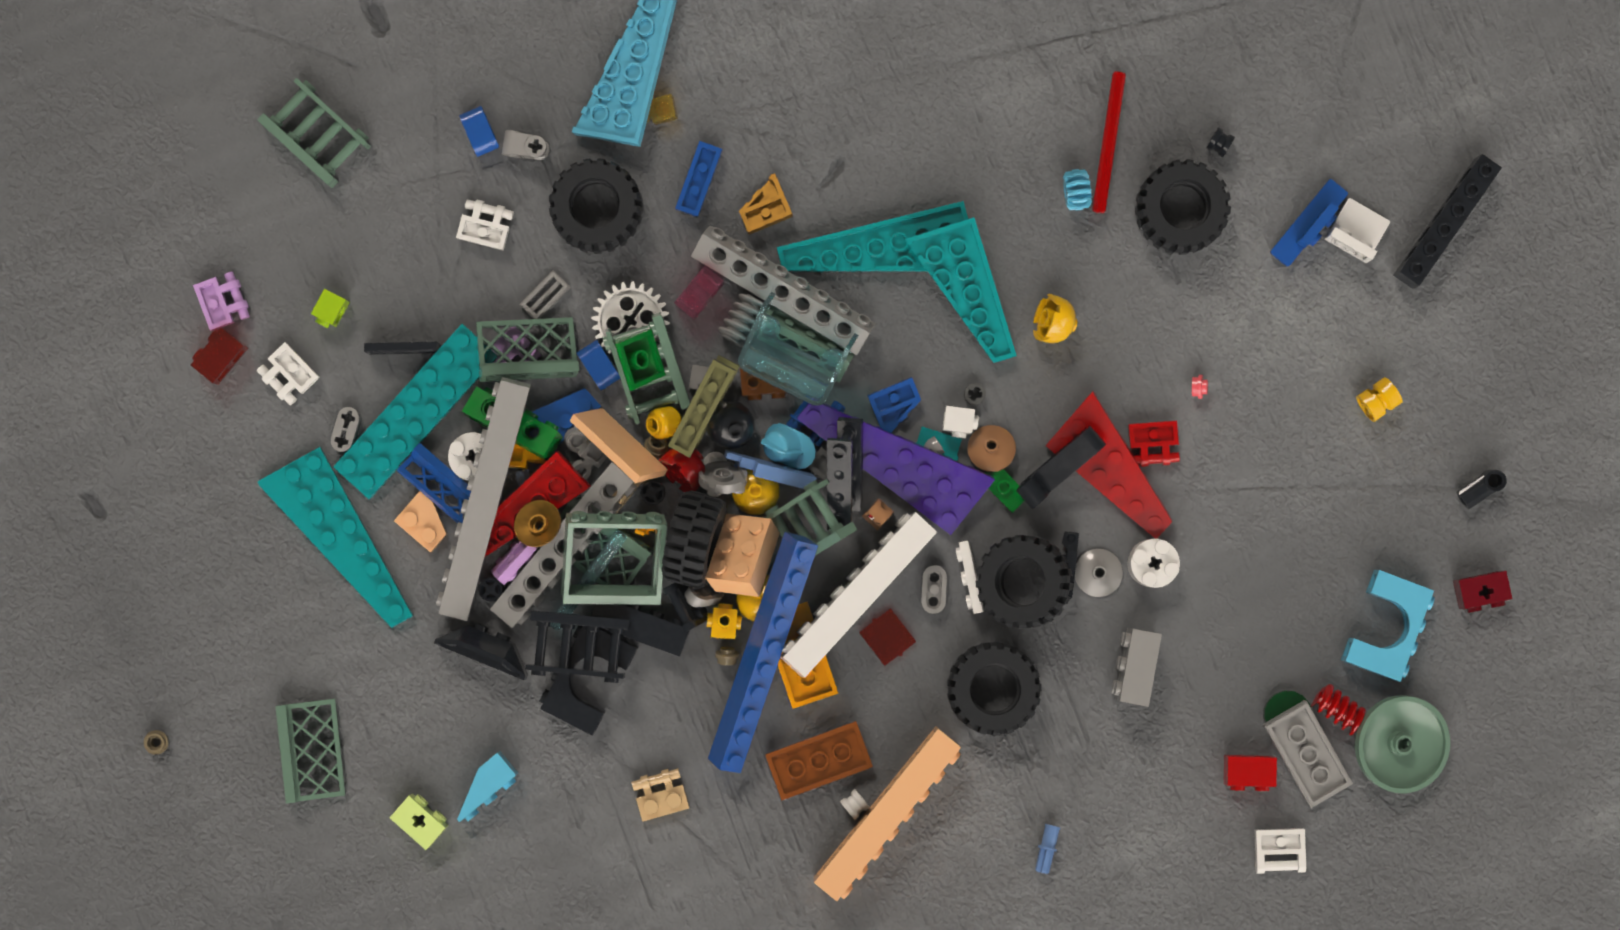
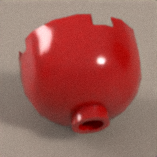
M670 449L658 460L668 469L665 473L667 479L672 484L676 481L682 485L679 488L681 491H696L700 487L698 482L699 472L702 471L704 474L706 470L705 464L702 461L704 458L696 449H694L690 458L674 449Z

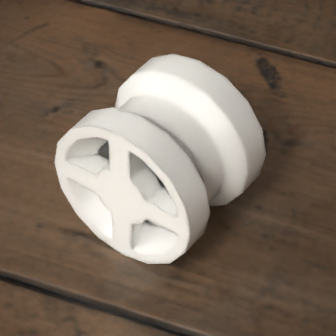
M856 789L851 792V796L840 801L854 820L859 817V813L870 808Z

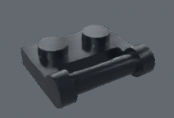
M673 583L662 590L673 603L684 624L682 626L684 631L687 632L706 622V607L696 608L689 605L686 601L684 593L689 586Z

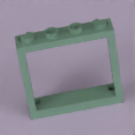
M574 511L573 513H566L561 583L563 604L661 605L662 559L664 557L667 531L665 516L657 512H648L647 514H636L634 512L611 514L607 511H600L594 514ZM574 528L655 529L651 585H570Z

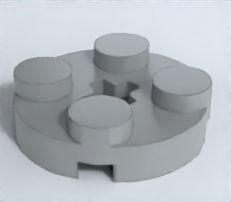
M715 461L705 465L706 471L704 474L702 471L699 472V485L707 490L709 496L718 497L721 494H741L745 492L747 484V470L739 466L738 468L732 467L731 462Z

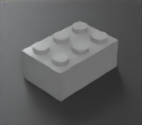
M1127 628L1126 632H1122L1120 638V646L1123 647L1122 656L1117 657L1115 670H1118L1119 673L1117 680H1113L1111 694H1114L1115 700L1149 707L1162 634Z

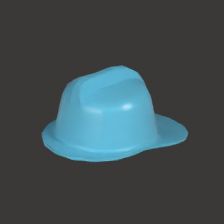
M773 424L768 428L765 438L761 441L764 452L770 460L783 463L791 468H806L815 459L816 450L810 437L785 424Z

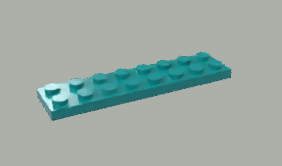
M461 324L333 466L366 498L371 499L412 454L413 449L423 442L479 379L480 366L477 336L467 326ZM489 349L484 354L485 363H493L499 357L492 349Z

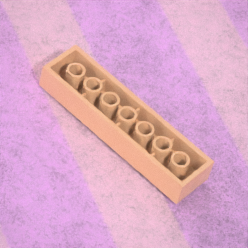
M935 726L816 873L814 883L834 900L838 901L840 897L845 899L853 889L852 882L856 878L860 880L867 872L868 862L871 859L875 861L884 850L882 845L885 841L889 840L891 842L898 834V825L902 820L907 822L914 814V805L918 801L922 803L930 794L928 788L933 782L938 784L946 774L944 768L948 763L953 765L960 757L961 753L959 750L961 747L959 744Z

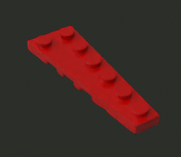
M559 451L549 458L498 507L485 557L516 537L514 522L518 512L526 504L536 500H544L552 503L559 509L591 487Z

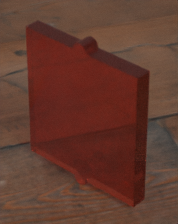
M891 608L877 619L873 618V622L859 632L884 666L897 656H903V652L916 643L915 639Z

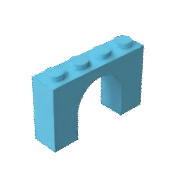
M1374 570L1366 593L1387 600L1398 607L1404 619L1403 632L1394 644L1384 648L1370 645L1355 638H1349L1341 661L1401 682V679L1405 678L1408 674L1409 665L1407 663L1410 655L1413 656L1416 652L1418 642L1415 641L1418 633H1422L1425 628V614L1433 606L1435 597L1432 595L1434 590L1384 571Z

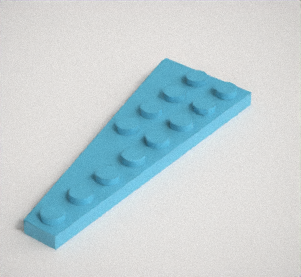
M677 0L638 1V7L632 19L629 18L626 24L627 28L622 38L617 41L604 67L605 71L600 81L594 86L593 94L587 106L583 107L582 115L576 127L572 129L574 135L641 147Z

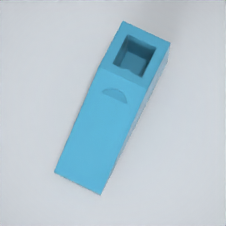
M501 751L497 752L478 768L457 818L459 822L464 818L467 821L471 820L479 813L476 808L482 803L486 806L498 797L495 793L503 787L507 790L516 782L514 777L519 773Z

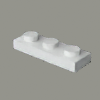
M970 540L959 542L960 547L956 548L958 562L963 561L965 570L961 572L963 586L968 585L970 595H966L968 610L973 609L974 614L984 612L983 602H980L978 598L980 590L976 588L975 581H978Z

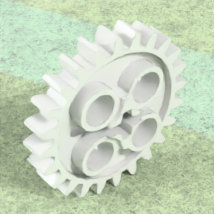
M634 281L631 282L630 288H627L626 284L622 282L620 290L613 285L614 293L610 294L604 291L607 298L605 300L597 299L602 305L601 307H593L599 314L598 316L591 317L592 320L598 321V324L593 326L592 329L600 331L595 336L596 339H600L606 336L605 331L608 329V320L612 317H617L621 322V326L618 330L611 332L613 336L618 335L627 324L625 317H631L641 302L644 306L634 319L637 324L635 326L630 325L626 332L649 325L641 321V314L646 310L652 311L653 314L661 312L663 317L669 315V312L661 310L666 303L657 302L661 297L660 294L654 297L651 296L653 292L652 287L645 292L643 283L637 289ZM625 297H630L634 301V306L629 311L621 308V301ZM664 320L665 325L670 324V322ZM658 335L654 336L655 342H660Z

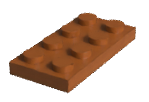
M856 721L765 754L781 800L873 767Z

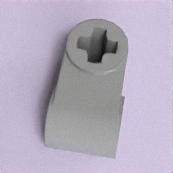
M505 130L502 155L534 160H543L549 155V144L542 137ZM539 143L542 146V150L539 149L536 153L532 148Z

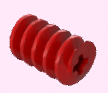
M1328 684L1318 692L1311 707L1319 704L1318 713L1326 709L1325 718L1328 719L1334 715L1333 724L1342 721L1341 729L1344 730L1348 726L1351 727L1349 735L1352 736L1362 723L1366 710L1364 707L1357 708L1358 704L1355 701L1349 703V696L1341 697L1342 691L1337 689L1333 692L1334 686Z

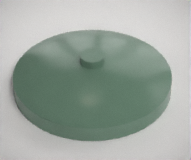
M1408 695L1392 696L1376 703L1365 714L1355 737V754L1364 775L1376 786L1394 793H1411L1431 784L1445 767L1450 751V734L1441 713L1427 701Z

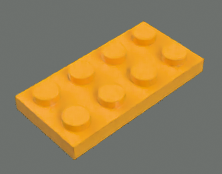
M808 601L798 604L785 644L789 640H796L799 636L797 631L806 621L811 623L814 620ZM826 655L805 678L797 674L781 658L779 659L778 667L792 709L839 694Z

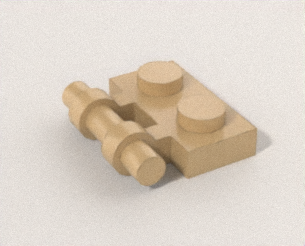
M678 768L670 771L665 769L660 774L649 777L644 775L639 780L631 782L634 791L643 789L645 793L643 796L636 797L642 822L690 808L683 784L673 786L672 780L681 778ZM660 783L665 784L666 789L652 792L651 786Z

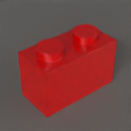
M1224 755V784L1230 786V790L1245 791V786H1253L1255 791H1269V787L1277 786V757Z

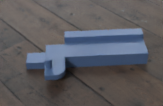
M725 450L724 457L734 460V467L738 468L739 466L753 470L755 477L802 489L817 479L808 471Z

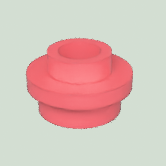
M1203 375L1192 378V396H1198V399H1203V394H1208V380H1204Z

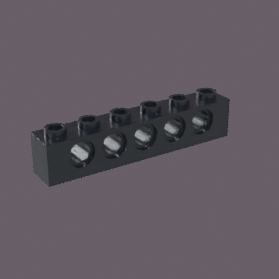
M1483 154L1472 161L1393 276L1412 289L1421 285L1502 169L1501 166Z

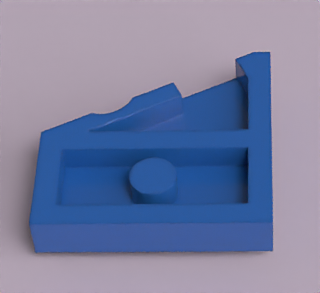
M912 377L867 395L879 427L890 433L921 401Z

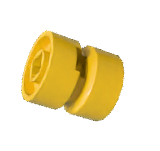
M1386 377L1373 384V390L1366 389L1356 396L1358 405L1373 422L1384 416L1386 409L1392 410L1403 403L1399 391Z

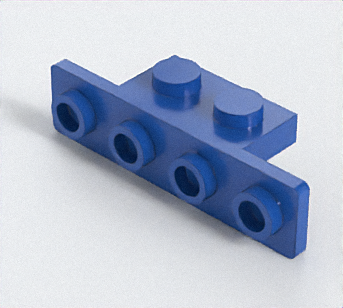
M1329 179L1272 248L1270 254L1286 267H1289L1304 248L1309 246V244L1314 246L1322 237L1319 233L1324 226L1329 228L1336 220L1337 216L1335 213L1339 209L1338 206L1348 195V192L1335 181Z

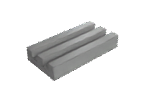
M552 270L519 305L534 319H541L571 287ZM555 278L557 281L529 308L527 305ZM560 285H562L563 287L557 292V294L536 314L534 311Z

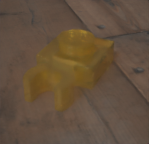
M672 94L652 99L647 123L650 119H652L655 125L678 119Z

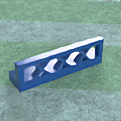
M419 443L413 449L411 456L398 468L397 472L455 522L463 523L462 504L464 499L469 500L471 491L467 490L468 484ZM414 462L421 468V475H412L406 468ZM426 480L438 482L440 491L429 490L426 487ZM444 496H454L458 500V506L449 507L444 501Z

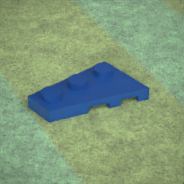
M584 388L533 411V413L539 416L537 420L545 424L546 421H549L559 427L558 432L563 436L559 443L560 445L564 442L565 433L570 428L575 427L570 421L573 414L599 409L602 406ZM539 429L531 430L529 435L532 438L536 437Z

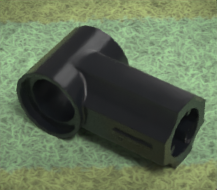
M1486 470L1481 476L1456 493L1462 504L1467 509H1470L1496 491L1502 490L1506 486L1507 478L1502 471ZM1491 474H1495L1498 478V483L1494 487H1491L1488 483V478Z

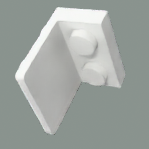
M1349 198L1326 235L1325 240L1359 260L1368 263L1376 255L1377 251L1375 248L1389 226L1390 221Z

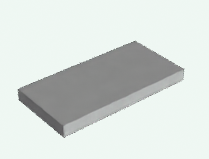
M1306 700L1263 724L1310 808L1353 784Z

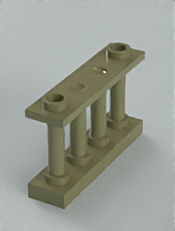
M721 355L713 359L668 445L670 448L689 458L691 457L694 449H697L703 438L706 426L719 402L723 400L740 365Z

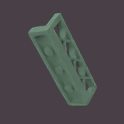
M773 305L765 315L755 336L756 339L838 383L842 380L855 355ZM767 326L774 330L777 337H770L764 334L765 327ZM791 339L795 341L798 348L792 349L788 347L785 340ZM813 351L817 353L819 359L813 360L809 358L807 352ZM834 362L841 366L840 372L837 373L830 369L828 363Z

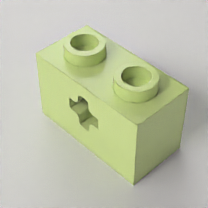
M411 794L390 816V819L427 850L449 825L445 823L447 819L437 810L433 812L427 807L429 803L421 795L417 794L415 796ZM424 815V823L418 825V817Z

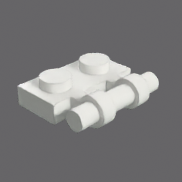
M467 199L465 209L473 210L472 217L462 214L456 238L504 251L510 227L501 225L503 218L512 220L514 211L507 210L505 206L501 205L496 207L484 204L485 202L482 200L472 201ZM481 214L494 216L493 222L480 219Z
M286 342L268 358L274 365L270 370L264 364L257 369V372L262 376V381L266 385L270 384L277 392V396L281 400H285L290 406L297 400L291 393L295 388L303 394L320 378ZM280 372L289 381L285 386L276 378Z

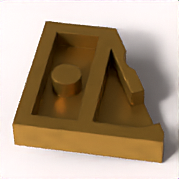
M775 173L771 174L767 183L761 189H758L752 199L739 210L748 235L793 217Z

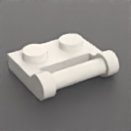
M1304 828L1254 830L1256 874H1264L1265 871L1297 870L1298 873L1306 872ZM1297 854V859L1291 861H1265L1264 855Z

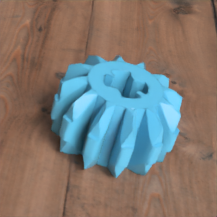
M1073 169L1065 172L1063 176V190L1067 208L1076 211L1089 208L1092 203L1088 172L1085 169Z

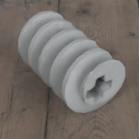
M749 294L738 295L742 303H733L737 311L729 310L728 315L732 319L724 318L723 323L726 327L718 328V331L725 339L741 348L742 346L738 340L747 341V337L743 332L753 331L748 324H757L753 316H762L758 308H767L766 304Z

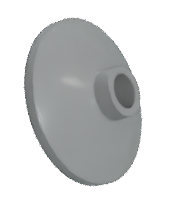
M1092 549L1082 554L1077 560L1075 581L1084 593L1094 597H1103L1113 593L1119 587L1123 576L1122 565L1119 559L1110 551ZM1098 568L1104 571L1103 576L1100 578L1095 575V571Z

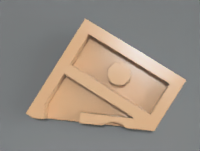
M421 491L416 494L394 520L395 523L429 552H433L447 535L436 506Z

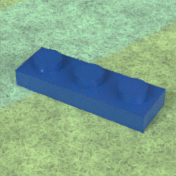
M699 141L675 207L676 210L697 218L699 217L723 151L721 148Z

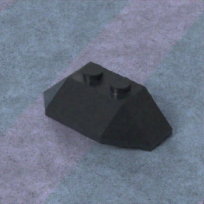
M475 623L474 626L468 625L436 638L434 644L521 680H526L528 677L516 644L510 641L511 637L497 632L496 635L487 632L489 628L478 623Z

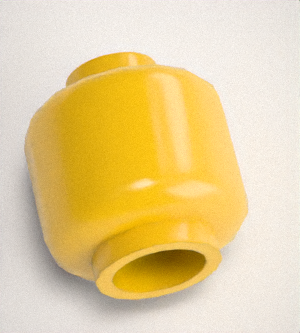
M674 407L656 408L648 414L646 428L651 436L662 440L673 437L682 419Z

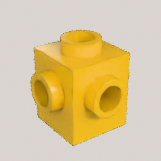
M718 604V608H713L712 613L707 614L706 627H711L710 638L735 640L736 630H741L742 615H737L738 610L732 609L733 605ZM720 618H727L728 625H722Z

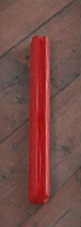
M1115 71L1112 74L1092 208L1093 212L1104 213L1106 211L1126 78V74Z

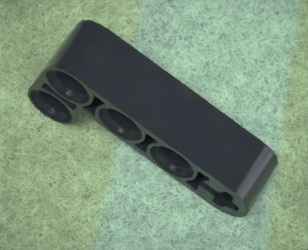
M1088 426L1030 474L1019 485L1016 492L1031 509H1034L1054 488L1096 455L1106 443L1091 426Z

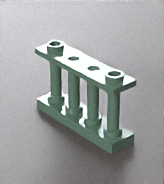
M296 78L294 82L300 87V90L275 116L272 115L269 118L263 113L257 121L329 187L333 188L338 183L333 177L336 174L335 170L360 144L369 150L371 146L366 142L369 137L359 128L354 131L314 94L316 89L307 80L302 83ZM309 95L318 105L293 132L290 131L286 134L281 129L283 126L282 122ZM326 111L336 121L311 148L307 147L304 150L298 145L301 142L300 138ZM342 128H345L353 138L328 165L325 163L321 166L316 161L317 155Z
M661 312L653 314V321L649 322L647 326L615 336L612 335L611 329L608 328L605 331L606 336L602 337L606 350L612 351L629 403L625 405L628 418H634L635 424L640 423V413L675 403V405L680 404L682 410L690 405ZM652 329L653 335H658L660 344L657 345L660 358L666 359L668 367L664 368L665 376L637 389L667 380L668 382L673 381L675 390L671 391V394L635 405L615 346V339Z
M827 479L819 484L814 480L804 486L805 492L781 508H778L776 505L765 512L767 516L765 518H770L782 538L784 532L791 533L780 516L785 512L797 534L807 537L818 545L815 556L857 531L853 522L846 526L838 523L819 491L829 484ZM810 495L831 528L829 532L824 530L806 500ZM796 504L799 505L817 535L815 539L812 540L793 508Z

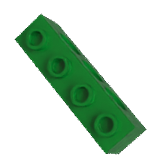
M476 386L462 412L471 420L488 428L490 421L485 420L489 405L494 407L496 397L492 396L493 390L487 387L482 390ZM526 409L523 412L515 444L547 461L553 455L563 436L558 432V426L549 421H546L545 424L537 420L539 416ZM539 429L536 437L529 438L531 430Z

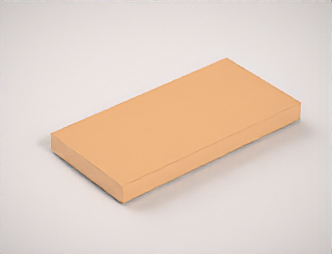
M603 408L576 413L571 417V423L633 482L639 483L662 477L668 469Z

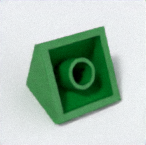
M652 329L615 339V346L630 391L666 375Z

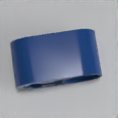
M482 106L459 115L477 157L500 148Z
M597 340L576 352L601 391L620 379L619 373Z

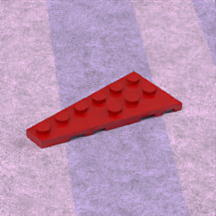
M1092 391L1049 440L1046 447L1056 454L1084 429L1091 426L1104 440L1106 445L1077 469L1076 472L1157 539L1173 520L1151 487L1146 475L1143 474L1119 431L1113 425L1108 413L1102 407L1095 392Z

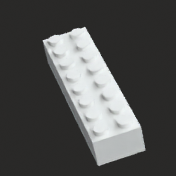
M916 512L910 515L908 513L904 514L895 523V526L898 528L894 532H887L878 542L881 545L877 551L875 549L871 550L863 558L862 561L865 564L861 568H854L846 577L848 583L844 587L842 585L838 586L830 595L832 600L828 604H821L813 613L816 618L811 623L806 621L797 631L799 636L796 640H789L782 649L783 654L780 658L801 677L805 678L937 533Z

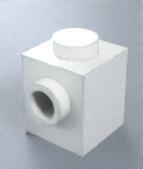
M946 406L942 431L952 432V437L966 438V434L971 435L973 430H977L979 416L975 415V409Z

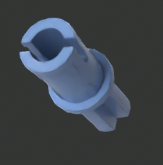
M1045 824L1041 845H1038L1040 850L1035 867L1037 872L1049 873L1054 851L1057 852L1055 846L1060 827Z

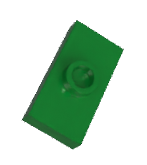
M1004 469L997 472L985 471V474L995 478V481L988 489L1013 513L1024 502L1022 497L1016 492L1019 485Z

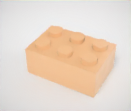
M726 514L705 577L714 591L755 597L760 596L780 534L770 518Z

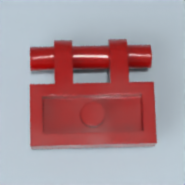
M1177 421L1128 424L1129 449L1139 448V455H1134L1138 465L1141 467H1148L1149 464L1156 463L1170 465V462L1180 461L1179 452L1170 453L1169 447L1179 445ZM1161 446V454H1148V447Z

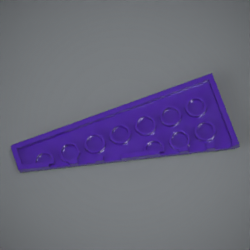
M812 398L797 419L827 441L828 438H837V420L839 417H857H852ZM863 421V469L950 535H952L995 481V478L991 475L982 473L971 466H966L948 456L945 457L931 451L927 447Z

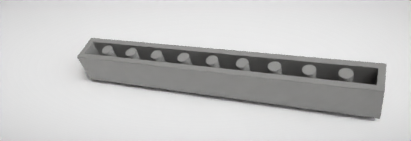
M502 377L500 383L495 382L492 396L496 397L494 407L489 405L485 420L490 422L488 430L483 429L479 443L484 445L482 452H477L473 467H477L475 477L470 476L467 490L471 491L469 500L464 499L461 513L465 514L463 523L458 522L454 536L459 538L457 546L452 545L448 559L453 561L451 568H446L442 583H446L445 591H440L436 602V606H440L438 614L464 621L468 620L529 394L530 384Z

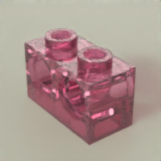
M704 266L674 304L695 321L722 288L724 281Z

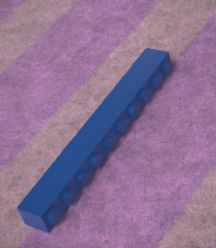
M784 532L708 759L719 770L741 773L818 548L817 544L805 536Z

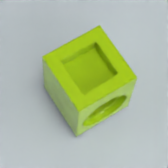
M324 288L311 314L317 317L316 323L326 328L330 324L337 328L350 302Z

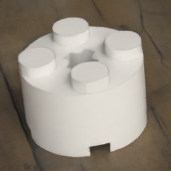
M465 433L456 438L450 445L448 453L449 465L453 472L464 480L469 481L470 476L475 477L477 467H473L474 461L469 460V457L472 456L473 451L474 453L482 452L484 444L479 443L480 433Z
M1148 539L1139 542L1133 547L1127 566L1131 577L1137 583L1145 587L1157 588L1163 587L1174 580L1179 573L1180 560L1175 548L1167 541ZM1151 557L1159 562L1156 565V569L1148 565L1151 562Z

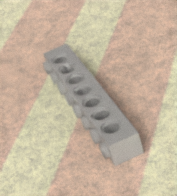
M710 225L702 234L691 255L692 258L855 355L859 353L876 325L868 316L855 312L846 303L837 301L830 297L826 291L813 287L806 279L797 277L788 272L784 266L771 262L764 254L751 250L742 241L735 240L726 235L720 228ZM719 248L723 249L726 254H722ZM739 260L745 262L747 267L741 265ZM760 273L765 274L767 279L763 278ZM781 285L785 286L788 291L783 290ZM801 298L807 299L809 304L803 302ZM822 310L827 311L830 316L825 315ZM843 322L849 324L851 328L845 327Z
M611 462L570 513L574 511L593 513L591 505L592 503H598L602 511L615 514L622 506L619 501L624 495L628 498L637 486L616 464ZM608 484H612L617 488L616 496H610L607 493L606 488ZM566 518L562 521L556 537L538 550L490 608L492 612L511 628L517 624L522 626L531 615L528 613L529 609L533 605L538 607L546 597L543 595L544 591L548 587L552 589L561 579L558 575L563 567L564 550L561 547V541L564 540ZM574 528L571 566L576 561L573 558L578 551L582 553L591 543L589 537L594 532L598 534L603 528H586L585 533H580ZM547 558L555 561V569L552 570L546 566ZM532 576L539 578L541 582L539 588L531 584ZM517 594L525 598V606H521L516 602Z

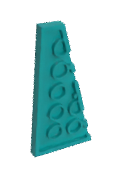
M968 218L905 238V241L992 362L996 363L1017 356L975 218Z

